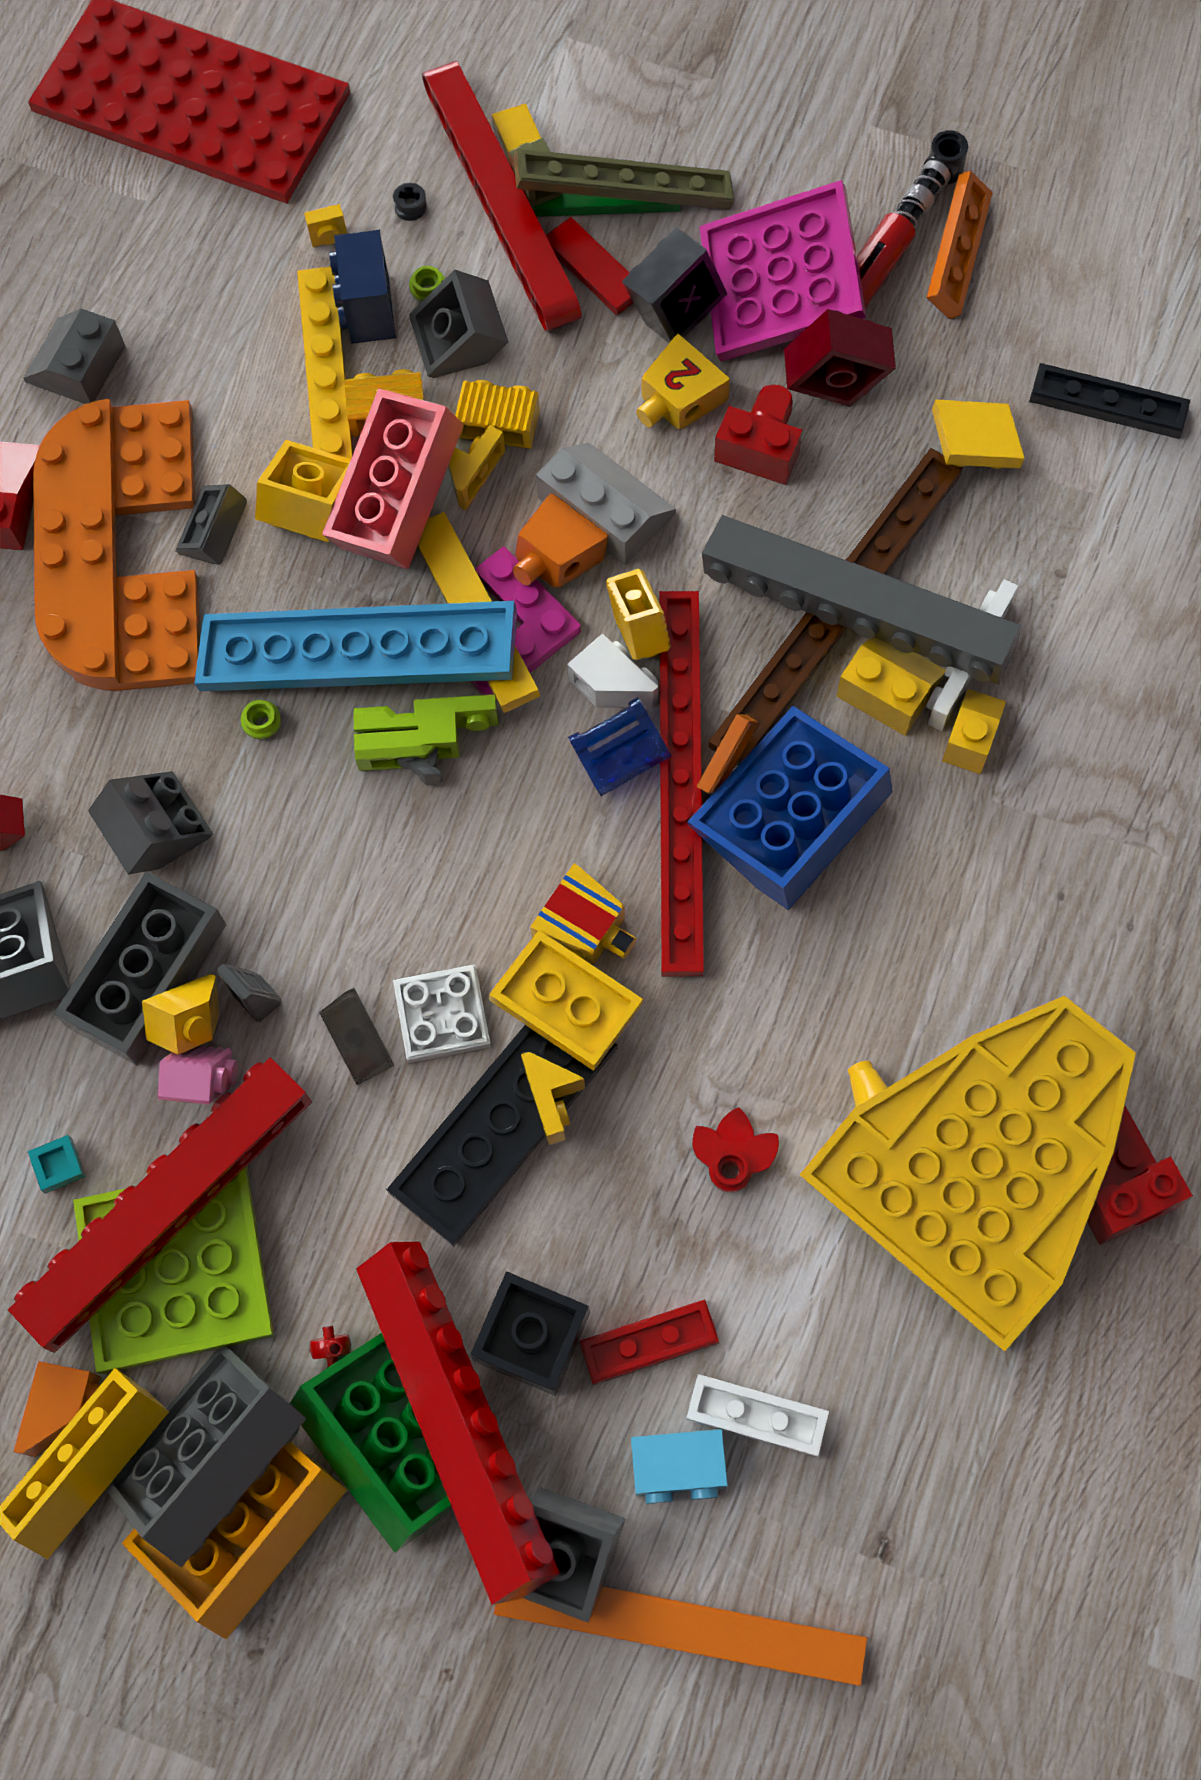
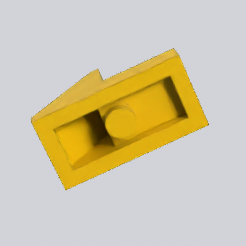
M489 425L482 437L477 436L470 446L469 454L455 447L448 465L459 508L465 511L505 453L503 431Z
M531 1052L521 1054L524 1069L549 1145L566 1140L563 1127L570 1125L569 1117L563 1100L554 1102V1099L585 1089L584 1079Z

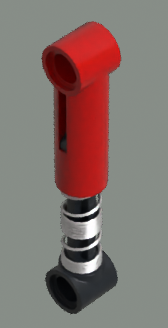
M945 130L933 138L929 156L921 170V176L914 179L913 185L909 186L901 201L898 202L896 211L888 213L883 217L858 253L857 261L865 309L916 236L917 220L927 214L935 202V194L942 192V187L946 186V184L957 182L958 176L963 173L968 152V141L961 133Z

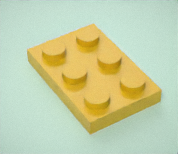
M540 930L536 932L489 993V1001L593 1071L643 1005V998Z

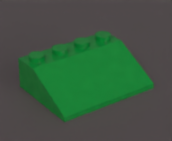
M382 1332L299 1387L290 1403L306 1418L301 1426L394 1553L402 1549L453 1509Z

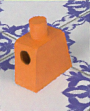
M550 493L519 532L515 556L520 562L513 567V574L520 583L526 586L530 585L538 577H541L552 587L560 588L604 559L608 534L555 494Z

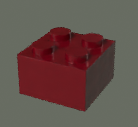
M827 309L784 348L788 390L849 407L896 369L892 328L870 320L850 316L837 310Z

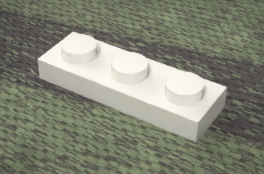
M698 1374L686 1420L818 1457L829 1411Z

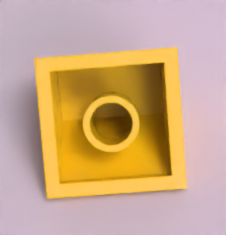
M285 440L257 481L255 520L300 533L313 539L329 542V539L322 534L351 459Z
M873 638L860 646L840 676L836 697L906 736L928 703L934 689L944 679L946 670L917 653L901 652L890 643Z

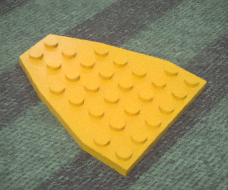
M1064 995L970 1036L855 1107L800 1173V1176L1005 1352L1065 1280L1115 1150L1136 1052Z

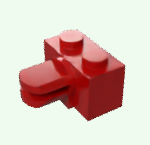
M776 384L764 386L760 390L751 412L728 406L715 437L714 462L787 485L800 454L802 429L787 425L793 406L792 394L789 390Z

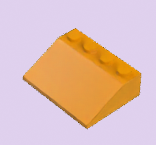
M291 1441L284 1445L270 1461L264 1475L259 1480L253 1482L239 1498L233 1512L228 1517L222 1519L207 1536L202 1549L194 1556H191L182 1567L145 1541L135 1528L121 1544L197 1623L227 1640L348 1489Z

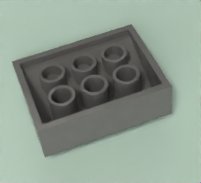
M41 881L0 894V1019L64 998L70 989L66 963Z
M227 1346L217 1349L166 1408L169 1413L106 1488V1491L139 1535L180 1567L191 1556H194L202 1549L207 1536L222 1519L228 1517L233 1512L239 1498L253 1482L259 1480L264 1475L270 1461L284 1445H287L295 1438L299 1427L306 1420L287 1399Z

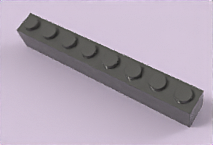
M722 515L702 551L704 573L716 582L723 584L729 582L744 588L746 592L753 596H766L774 599L790 610H803L811 613L827 624H840L848 627L864 638H877L890 643L901 652H914L925 656L938 666L954 667L967 672L970 677L981 682L991 681L1000 684L1018 646L1020 624Z

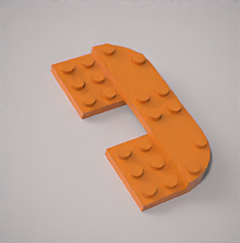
M110 399L86 403L69 412L55 423L42 440L37 451L34 463L35 623L41 641L57 666L73 676L75 681L91 688L120 691L195 683L200 646L198 576L196 571L185 570L117 577L115 516L191 509L195 505L192 406L189 400L113 407Z

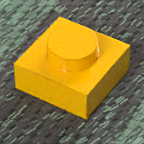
M340 204L304 213L313 247L334 244V235L347 234Z

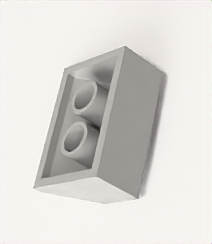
M590 443L562 448L536 474L538 498L543 502L550 493L555 494L607 533L606 551L624 565L676 513V508Z

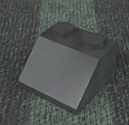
M454 270L409 314L427 376L431 378L484 365L509 343L489 281L458 270Z
M82 308L57 318L23 378L25 383L84 404L95 402L125 348V343L115 320Z
M540 1487L530 1498V1501L532 1502L534 1514L545 1540L551 1547L553 1559L560 1574L523 1598L588 1623L612 1565L626 1518Z

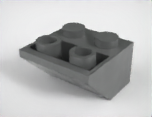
M173 771L111 779L88 810L128 875L161 869L213 835V832Z

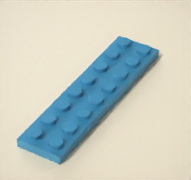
M515 601L204 614L194 684L199 691L512 680L517 607Z

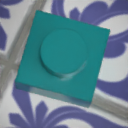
M69 1135L27 1151L40 1190L45 1194L86 1177L74 1141Z

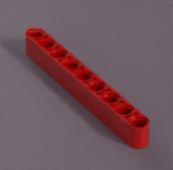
M453 61L422 73L423 84L428 98L543 329L547 332L581 319L582 312L577 296L523 189H517L515 173L459 63Z

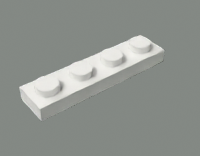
M1004 579L997 592L989 590L980 610L1005 618L1013 603L1018 585ZM951 666L947 667L944 673L945 676L949 677L945 687L936 686L926 708L932 710L928 725L940 731H943L972 678L967 672Z

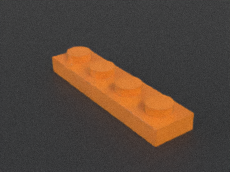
M971 170L958 176L926 297L949 319L962 314L993 193Z

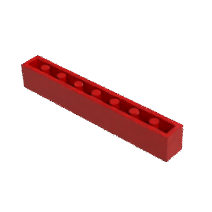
M271 1057L264 1063L258 1062L245 1073L243 1084L232 1094L228 1092L222 1095L211 1108L212 1113L200 1125L195 1123L183 1132L179 1138L180 1144L168 1156L163 1154L150 1164L146 1171L148 1175L135 1187L133 1185L127 1187L116 1197L113 1209L103 1218L97 1217L82 1230V1238L70 1250L64 1249L51 1259L47 1266L49 1270L37 1282L31 1281L16 1293L14 1297L15 1303L8 1311L42 1348L56 1353L312 1103L308 1094Z
M420 1241L389 1242L357 1267L356 1271L491 1605L521 1599L560 1574L553 1559L551 1547L546 1542L539 1526L532 1502L527 1497L516 1471L515 1462L509 1454L498 1428L497 1419L492 1413L481 1388L479 1376L473 1369L463 1345L462 1336L454 1324L446 1305V1298L433 1274L428 1255L423 1250Z

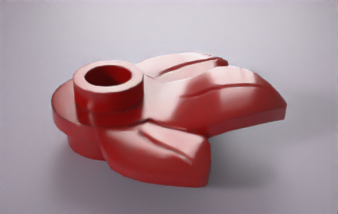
M737 1107L723 1117L716 1131L708 1127L696 1126L692 1138V1147L696 1158L709 1167V1177L714 1186L721 1191L733 1193L745 1188L752 1174L765 1171L772 1165L778 1152L779 1136L776 1133H763L754 1136V1130L748 1117L741 1108ZM734 1165L739 1173L735 1178H727L722 1173L723 1167Z

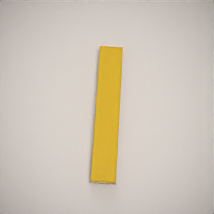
M445 512L429 518L417 547L446 603L492 602ZM515 646L512 680L487 681L503 713L540 697L539 690Z

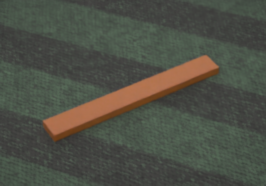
M604 1586L588 1623L524 1598L495 1604L493 1614L861 1686L867 1637Z

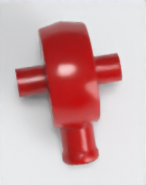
M333 1326L322 1327V1338L310 1341L309 1351L312 1359L326 1358L327 1367H330L338 1361L337 1356L351 1353V1340L348 1334L334 1335Z

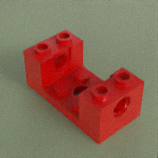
M1124 1106L1113 1156L1087 1220L1099 1245L1178 1209L1193 1197L1171 1156L1156 1162L1126 1106Z

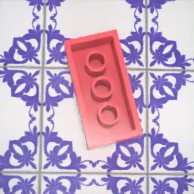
M378 388L322 535L342 550L409 570L464 424L446 406Z

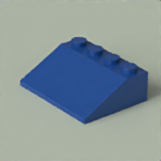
M792 706L690 818L688 825L758 890L789 911L893 793L890 768Z

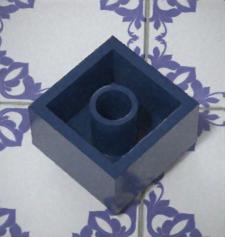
M380 230L334 235L336 251L329 252L332 275L335 276L333 295L335 306L338 308L341 330L348 329L351 344L396 338L389 274Z

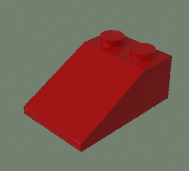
M0 442V549L23 551L34 502V463L40 445Z

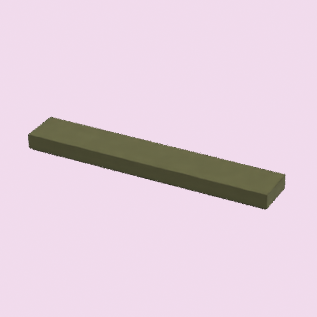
M516 149L514 155L517 189L730 210L734 204L731 173L726 170L527 149Z

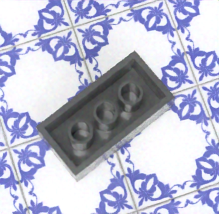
M146 871L54 1012V1015L67 1028L138 1066L152 1042L146 1040L142 1001L191 982L227 924L216 908Z

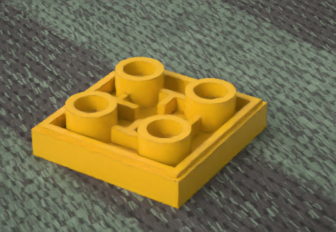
M935 399L932 413L946 465L957 467L982 466L994 469L1021 468L1025 458L1009 404Z

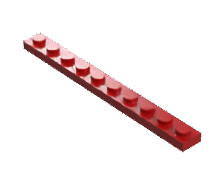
M659 591V604L664 612V622L667 626V635L671 645L668 651L660 653L661 977L703 976L702 837L688 825L690 818L702 806V792L697 787L701 779L699 591Z

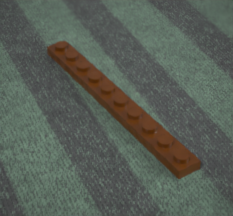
M930 448L846 560L887 575L961 477L964 467L946 465L944 455ZM806 612L711 737L708 748L716 752L736 714L747 715L758 721V727L736 766H739L774 727L848 627L840 624H827L816 615Z

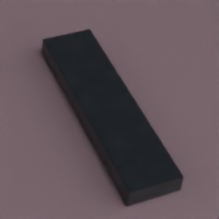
M1044 363L1039 364L1029 402L1176 439H1180L1183 433L1191 401L1190 399Z

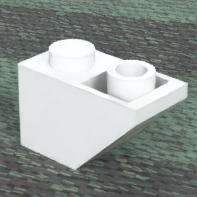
M603 633L567 664L569 682L595 707L653 708L658 704L659 683L656 677L647 668L642 667L640 669L630 660L631 657L626 648L618 641L612 643Z

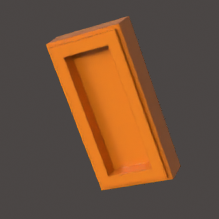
M736 714L697 784L698 788L708 794L714 793L730 776L757 729L758 721L747 715Z

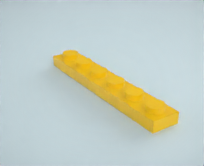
M331 266L297 270L313 448L351 459L353 456V445L346 410L344 384L346 372L342 331L338 308L335 306L333 295L335 276L332 275Z

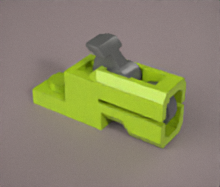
M495 694L414 700V713L396 714L388 706L354 708V732H357V734H354L355 761L359 771L411 769L426 785H437L443 781L441 771L435 768L437 759L460 758L459 728L481 731L489 728V726L499 725Z

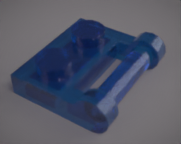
M638 697L628 702L629 707L582 734L577 731L568 736L571 745L600 796L607 794L672 756ZM638 721L639 725L592 752L589 751L588 748Z

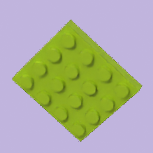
M248 1167L241 1171L89 1319L96 1373L100 1375L112 1372L114 1368L124 1370L216 1350L226 1346L229 1347L275 1337ZM124 1189L73 1199L78 1241L82 1238V1230L97 1217L103 1218L115 1207L114 1200Z

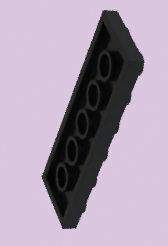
M524 1025L386 1191L455 1247L546 1136L524 1069L521 1054L531 1052L581 1076L584 1079L586 1088L618 1049V1045L616 1043L613 1044L593 1071ZM583 1090L556 1098L554 1102L563 1100L567 1111Z

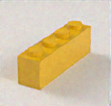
M114 1368L0 1505L1 1527L15 1542L49 1559L169 1411L145 1388Z

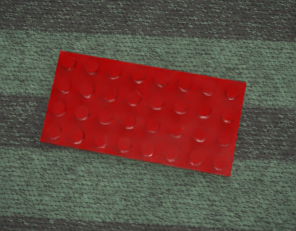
M91 0L30 97L28 104L32 112L288 204L351 92L349 83L114 0Z

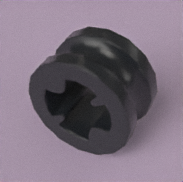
M404 183L394 190V210L399 218L406 221H414L425 214L427 209L426 194L420 185ZM414 198V203L406 204V199Z

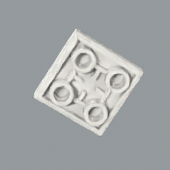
M476 964L393 980L408 1064L491 1048Z

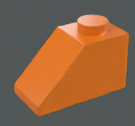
M38 1361L13 1452L35 1457L46 1450L101 1385L99 1384L101 1376L90 1371Z

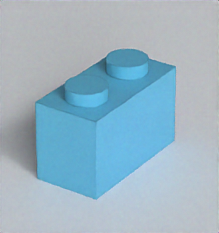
M722 1429L631 1437L636 1496H645L646 1504L673 1502L672 1493L691 1492V1500L718 1498V1489L727 1488Z

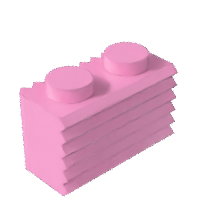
M203 1044L179 1055L172 1052L160 1061L158 1100L210 1105L221 1094H224L230 1085H234L236 1082L238 1063L237 1060L232 1059V1050L229 1047L223 1050L221 1046L215 1049L212 1045L206 1048Z

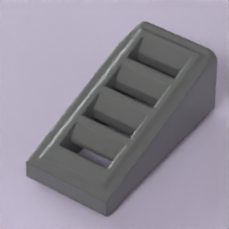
M224 963L217 968L218 975L232 996L256 1022H261L281 1004L280 996L260 974Z

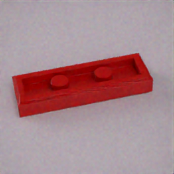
M569 217L546 235L558 260L616 316L633 304L630 295L622 283L630 272L572 217Z
M704 1299L580 1340L579 1343L592 1384L596 1385L719 1344V1339L706 1300Z

